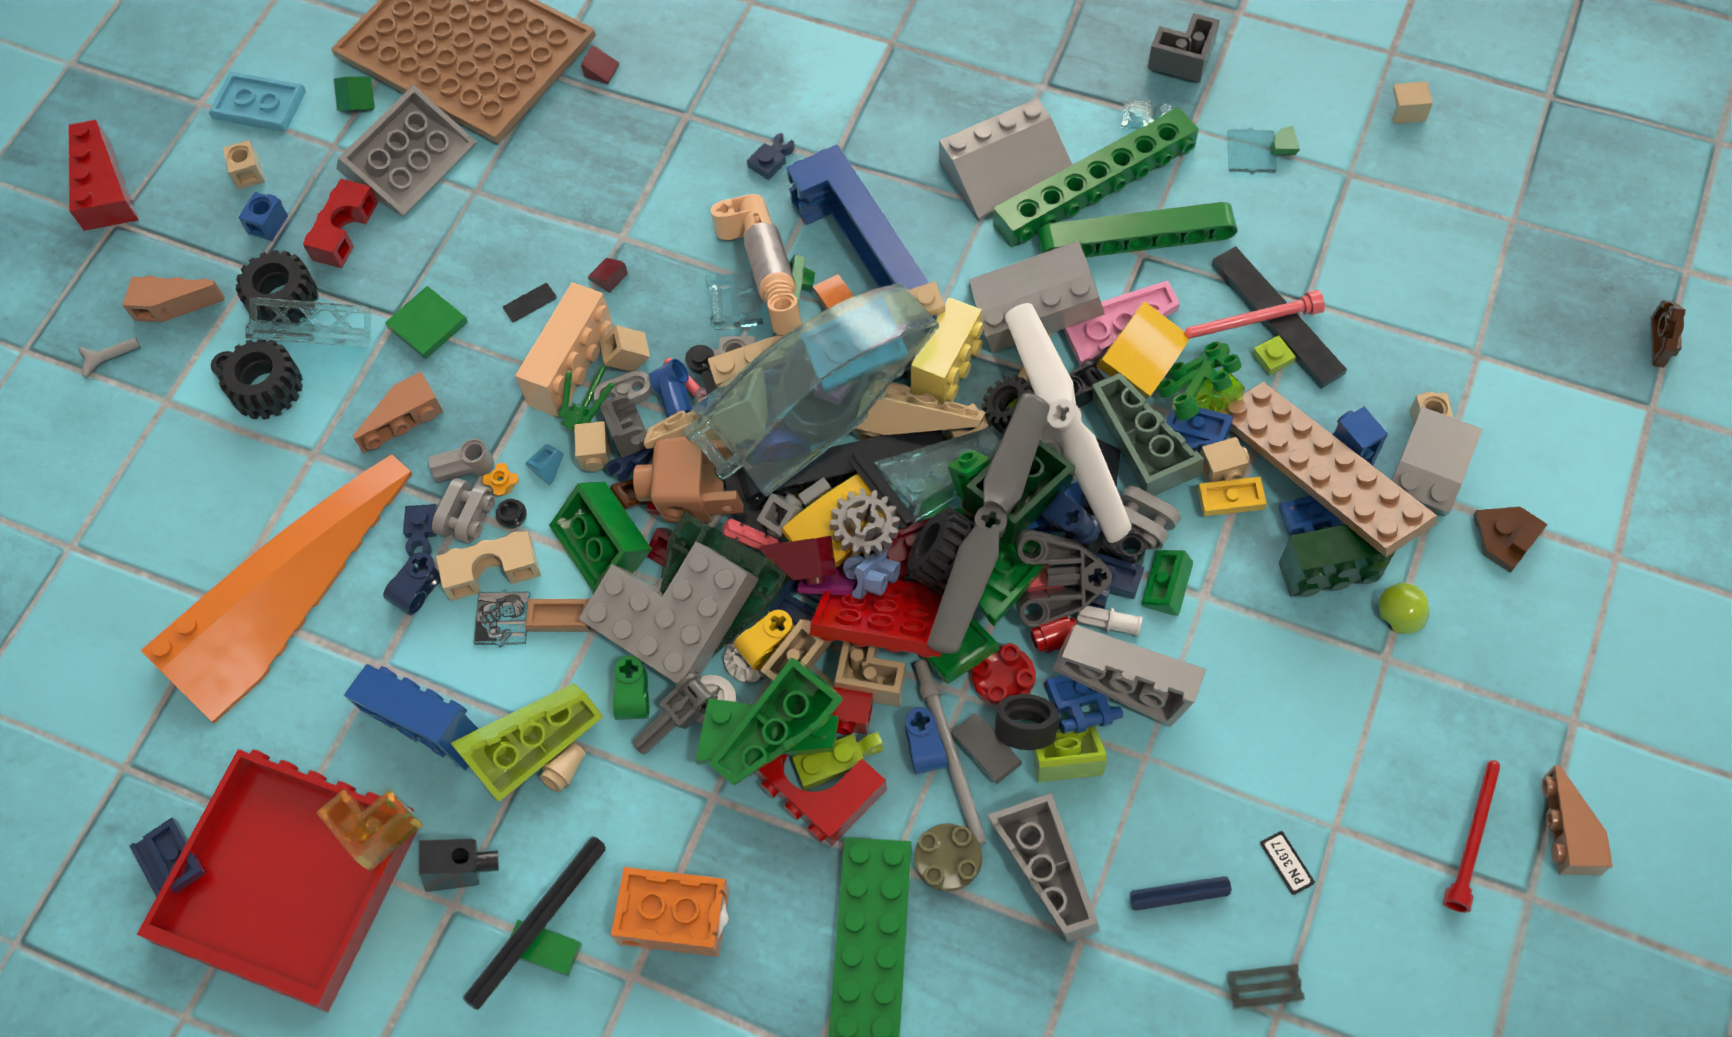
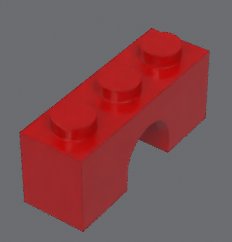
M340 178L336 187L331 190L324 208L319 211L311 231L304 238L303 246L312 261L343 268L354 245L346 230H343L342 227L352 222L368 223L378 204L370 186Z

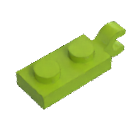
M878 732L867 735L859 742L856 741L854 734L835 741L834 752L796 755L792 758L803 788L807 790L846 775L861 758L880 753L884 748Z

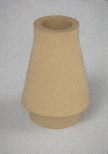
M572 742L566 749L542 767L543 772L539 776L540 780L548 788L558 793L563 788H568L586 752L579 745Z

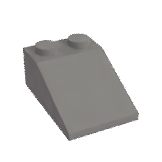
M1421 407L1391 480L1429 510L1444 516L1450 514L1482 429Z

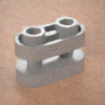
M458 478L453 479L434 515L432 522L433 532L448 537L455 530V539L470 544L474 539L477 540L482 533L483 521L487 513H490L495 505V496H493L492 489L476 485L471 491V485L468 481Z
M1128 486L1120 498L1130 520L1131 530L1144 537L1146 549H1161L1169 537L1165 529L1173 530L1181 519L1179 511L1169 503L1138 487Z

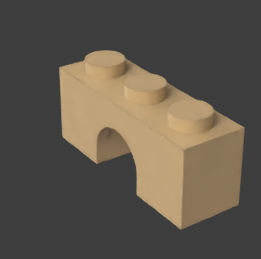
M528 531L512 532L503 538L492 541L483 540L474 546L463 549H450L445 554L436 556L442 588L450 601L481 593L479 586L480 576L490 567L504 568V572L511 584L541 576L535 546Z

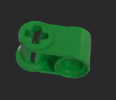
M632 655L623 656L617 661L614 668L615 720L649 718L650 704L647 671L639 658ZM635 669L636 672H633L632 678H627V676L630 675L631 670Z

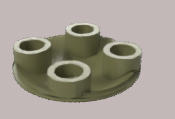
M947 823L934 826L920 836L915 849L914 859L920 877L929 886L941 891H956L968 886L978 875L982 865V851L978 840L967 827Z

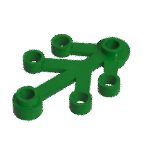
M1218 341L1209 343L1204 347L1200 357L1186 365L1183 362L1174 363L1168 371L1171 379L1163 380L1157 386L1161 398L1171 397L1180 389L1188 386L1185 393L1179 394L1173 399L1172 409L1178 420L1190 419L1199 412L1200 409L1195 398L1206 380L1213 385L1216 391H1222L1231 386L1232 381L1229 373L1238 371L1242 364L1238 355H1229L1230 348L1228 344ZM1222 366L1224 372H1217L1213 368Z

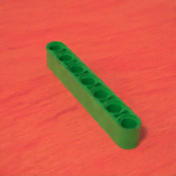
M1216 202L1050 223L1038 229L1037 234L1041 253L1079 241L1085 258L1222 241L1235 236L1238 228L1231 204L1228 202Z

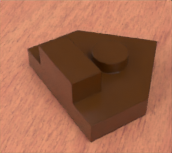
M1662 300L1651 316L1652 364L1655 367L1664 368L1671 357L1677 356L1682 349L1681 334L1684 328L1686 309L1674 301Z
M1520 506L1476 510L1473 514L1482 540L1483 555L1510 573L1548 525Z

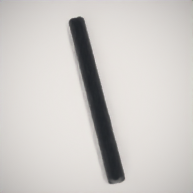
M593 836L581 848L465 993L463 999L467 1005L475 1010L483 1006L605 852L606 847L601 840Z

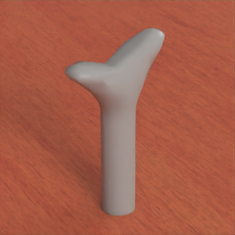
M134 337L100 351L79 347L80 355L85 358L82 366L83 377L88 378L102 362L141 348L138 339Z

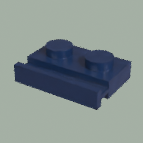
M170 818L144 835L143 839L138 843L129 845L156 898L188 841L179 822L174 818ZM190 852L187 858L189 862L187 867L171 888L173 893H178L206 874L196 854Z

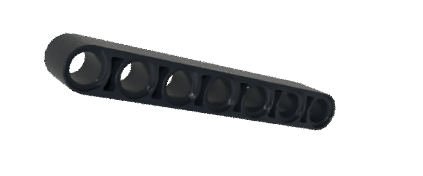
M941 430L891 434L747 465L741 468L738 474L746 502L758 503L767 501L771 493L786 496L787 493L793 495L802 493L823 477L831 486L842 484L857 474L849 464L848 459L858 451H863L881 475L938 463L946 459L949 453Z

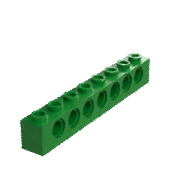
M1177 107L994 207L993 226L1011 248L1020 243H1026L1037 234L1038 229L1042 226L1060 222L1067 217H1073L1083 208L1091 204H1097L1110 193L1122 190L1130 182L1144 178L1150 171L1159 166H1166L1177 156L1189 153L1196 145L1199 128Z

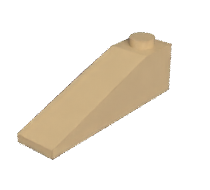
M873 378L860 396L855 429L863 430V433L869 436H880L881 434L891 435L980 427L985 417V412L953 401L941 404L938 403L935 395L929 393L914 395L910 393L911 387Z

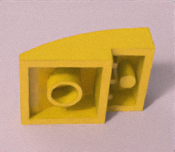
M1143 301L1096 366L1110 377L1121 373L1147 400L1170 370L1188 343L1189 338L1185 336V331Z
M856 474L800 512L784 525L781 531L789 541L831 536L837 568L852 556V549L848 547L842 551L840 549L842 540L833 541V533L836 531L830 530L829 527L830 521L834 520L831 517L832 509H838L837 502L839 498L847 502V495L850 491L855 497L859 496L860 489H864L867 496H871L872 492L859 475ZM867 515L865 521L863 520L862 524H860V532H863L864 527H866V525L869 523V515ZM846 529L847 533L853 537L851 531Z

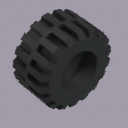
M271 250L270 254L263 252L256 259L254 257L249 260L250 264L247 266L243 265L240 269L242 274L237 275L236 281L238 284L235 285L239 299L255 322L258 321L263 327L269 325L271 329H277L278 326H282L284 329L288 328L291 323L295 325L300 323L299 319L302 317L307 318L310 315L309 310L314 309L316 306L314 300L318 299L316 291L318 288L304 262L295 254L291 255L288 251L279 253L278 250ZM284 286L281 290L270 294L275 288Z
M258 338L257 342H253L251 339L246 341V344L243 346L238 344L234 347L235 351L232 353L228 352L225 355L227 360L221 361L219 368L222 370L218 372L219 385L236 410L242 415H249L251 419H258L259 416L263 419H270L272 414L279 416L282 414L281 411L283 409L289 410L292 407L291 402L297 401L300 397L297 392L302 391L303 388L300 382L303 380L302 374L285 347L281 344L278 345L276 341L270 339L266 342L264 338ZM270 373L264 381L251 385L259 376Z
M950 507L941 510L933 516L923 527L911 548L906 569L908 576L937 594L943 595L958 549L973 530L974 522Z

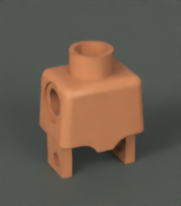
M704 433L658 440L654 444L653 464L636 465L634 468L633 484L636 498L639 502L652 501L663 520L669 523L713 522V515L743 513L744 504L737 491H724V482L717 478L715 471L716 463L745 461L746 452L739 438L707 440Z

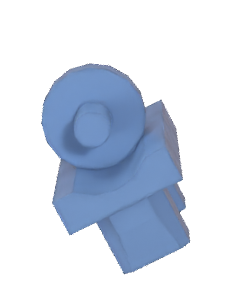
M882 548L880 556L873 552L869 555V558L865 559L860 555H856V557L850 556L844 562L843 571L846 577L855 579L856 583H858L856 589L852 591V597L861 599L868 592L881 596L885 592L888 582L894 584L898 580L900 562L887 559L888 549Z

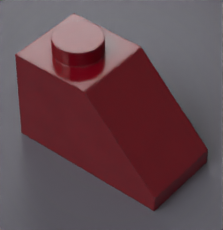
M831 536L761 546V552L793 580L806 579L807 585L826 582L825 576L837 574Z

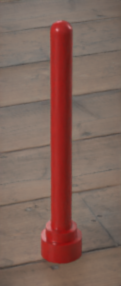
M1490 760L1486 765L1455 883L1446 888L1442 901L1445 907L1460 913H1469L1474 900V896L1471 894L1472 889L1469 886L1501 768L1500 763L1496 760Z

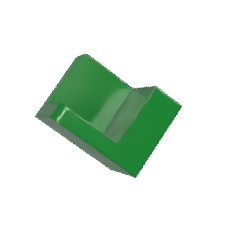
M371 76L334 78L337 111L374 109Z

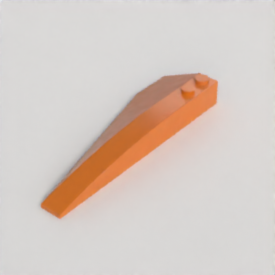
M390 454L335 491L272 538L147 644L141 652L211 722L216 723L266 677L270 671L268 668L277 655L279 657L288 646L286 642L296 629L300 630L306 622L305 616L313 606L319 604L345 568L347 558L352 552L356 553L363 543L361 540L370 527L374 528L380 520L379 514L386 505H390L411 477L412 472Z

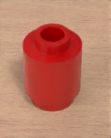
M1065 616L1029 629L1036 651L1038 653L1043 651L1050 653L1060 649L1074 625H1078L1075 618Z

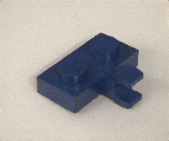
M1098 553L1097 556L1110 569L1112 581L1108 588L1092 601V607L1105 609L1110 592L1135 599L1145 567ZM1098 568L1094 569V574L1089 575L1091 579H1095L1096 573H1101Z

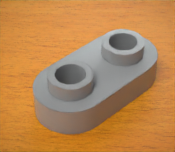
M637 370L599 384L594 391V399L596 402L609 383H613L614 387L605 401L609 398L627 395L629 401L618 406V409H623L649 398L653 388L649 381V375ZM642 387L641 390L634 391L636 388Z

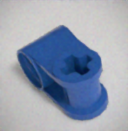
M924 707L912 709L906 716L905 730L915 775L947 768L948 763L945 749L939 737L932 712ZM921 720V723L925 725V730L919 731V728L915 726V721Z

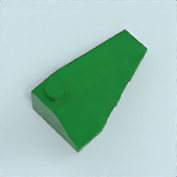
M791 657L710 761L709 765L732 785H737L821 728L844 698L806 664Z

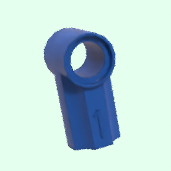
M672 359L649 374L650 384L661 396L667 418L679 411H685L687 414L692 410L685 386L689 379L688 371L678 359Z

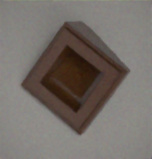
M633 479L610 486L611 491L624 509L648 504V501L639 502L637 500Z

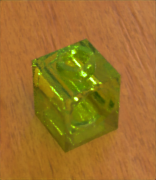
M1229 373L1232 381L1229 388L1216 391L1213 385L1206 380L1195 399L1200 408L1220 412L1228 407L1231 402L1241 398L1245 387L1232 373ZM1212 394L1220 395L1221 398L1214 397Z

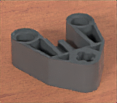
M1031 529L1020 531L1014 538V549L1021 560L1027 564L1048 563L1049 565L1076 563V566L1046 567L1045 572L1047 586L1077 585L1076 587L1049 588L1024 592L1016 601V610L1021 620L1030 627H1037L1083 610L1108 588L1112 581L1111 571L1102 559L1076 540ZM1035 540L1038 542L1037 548L1033 552L1025 553L1022 551L1023 545L1027 541ZM1098 568L1101 573H1096L1095 579H1091L1089 575L1094 574V569ZM1038 603L1040 605L1039 610L1035 614L1027 615L1024 613L1025 608L1029 604Z

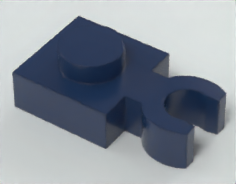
M777 134L773 139V145L769 146L764 143L747 159L748 168L765 179L770 180L786 164V156L793 153L795 149L794 141L790 140L788 144L782 145L784 142L783 134Z
M654 448L643 449L624 458H621L619 451H617L620 458L613 459L605 465L608 475L612 476L615 473L618 482H624L628 479L630 471L636 465L648 464L653 457Z
M436 504L405 506L403 534L406 538H410L406 543V551L410 557L415 554L414 551L418 546H423V552L429 555L432 553L428 537H437V534L432 530L433 518L438 509Z

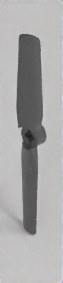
M1023 393L985 476L983 507L975 514L974 528L958 549L927 645L935 651L950 654L959 650L999 556V538L1003 536L1006 530V516L1022 497L1050 409L1049 404L1037 395ZM989 518L995 519V525L991 529L985 527Z

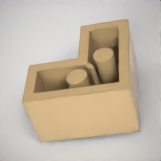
M801 619L761 671L773 681L791 657L806 664L834 688L835 683L814 666L833 641H824L819 637L809 636L811 621Z
M843 641L835 678V687L872 693L874 703L900 707L906 680L905 663L879 659L880 647L870 645L860 647L853 645L851 642Z

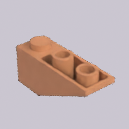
M132 276L123 307L134 321L164 322L224 301L225 296L216 282L209 279L189 280L179 277L170 279L156 278L154 276Z
M420 371L395 384L353 434L354 440L363 453L380 447L384 442L407 433L411 428L423 422H428L443 412L422 372Z
M1555 765L1542 779V792L1545 797H1548L1549 804L1546 817L1549 830L1553 831L1554 838L1551 849L1553 862L1558 865L1559 875H1602L1613 867L1607 831L1562 767Z

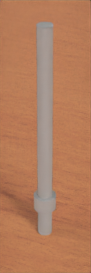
M927 660L918 661L915 663V667L921 683L919 690L924 702H927L929 710L935 718L939 737L945 749L948 768L968 828L976 837L980 846L987 843L939 699L941 692L938 683L933 681Z

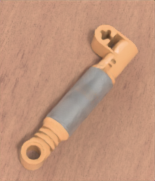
M749 194L717 202L711 207V216L716 236L722 240L744 237V245L756 287L761 299L766 302L772 330L778 335H790L797 332L801 328L802 322L798 301L794 295L795 280L778 228L771 221L764 198L757 194Z

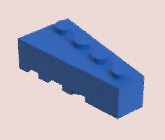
M366 664L344 696L360 711L390 728L394 727L416 743L419 740L437 755L444 758L447 754L458 767L466 771L469 766L450 743L479 729L465 715L467 709L454 700H450L449 703L444 702L442 696L429 688L425 692L419 690L420 686L407 677H404L402 681L397 679L398 676L384 666L377 669Z

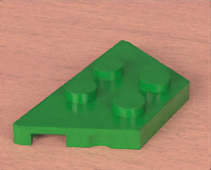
M999 538V556L978 603L993 626L1001 620L1049 565L1048 563L1027 564L1023 562L1014 549V541L1009 544L1003 538ZM1035 540L1027 541L1023 545L1022 551L1025 553L1033 552L1037 548L1038 542Z

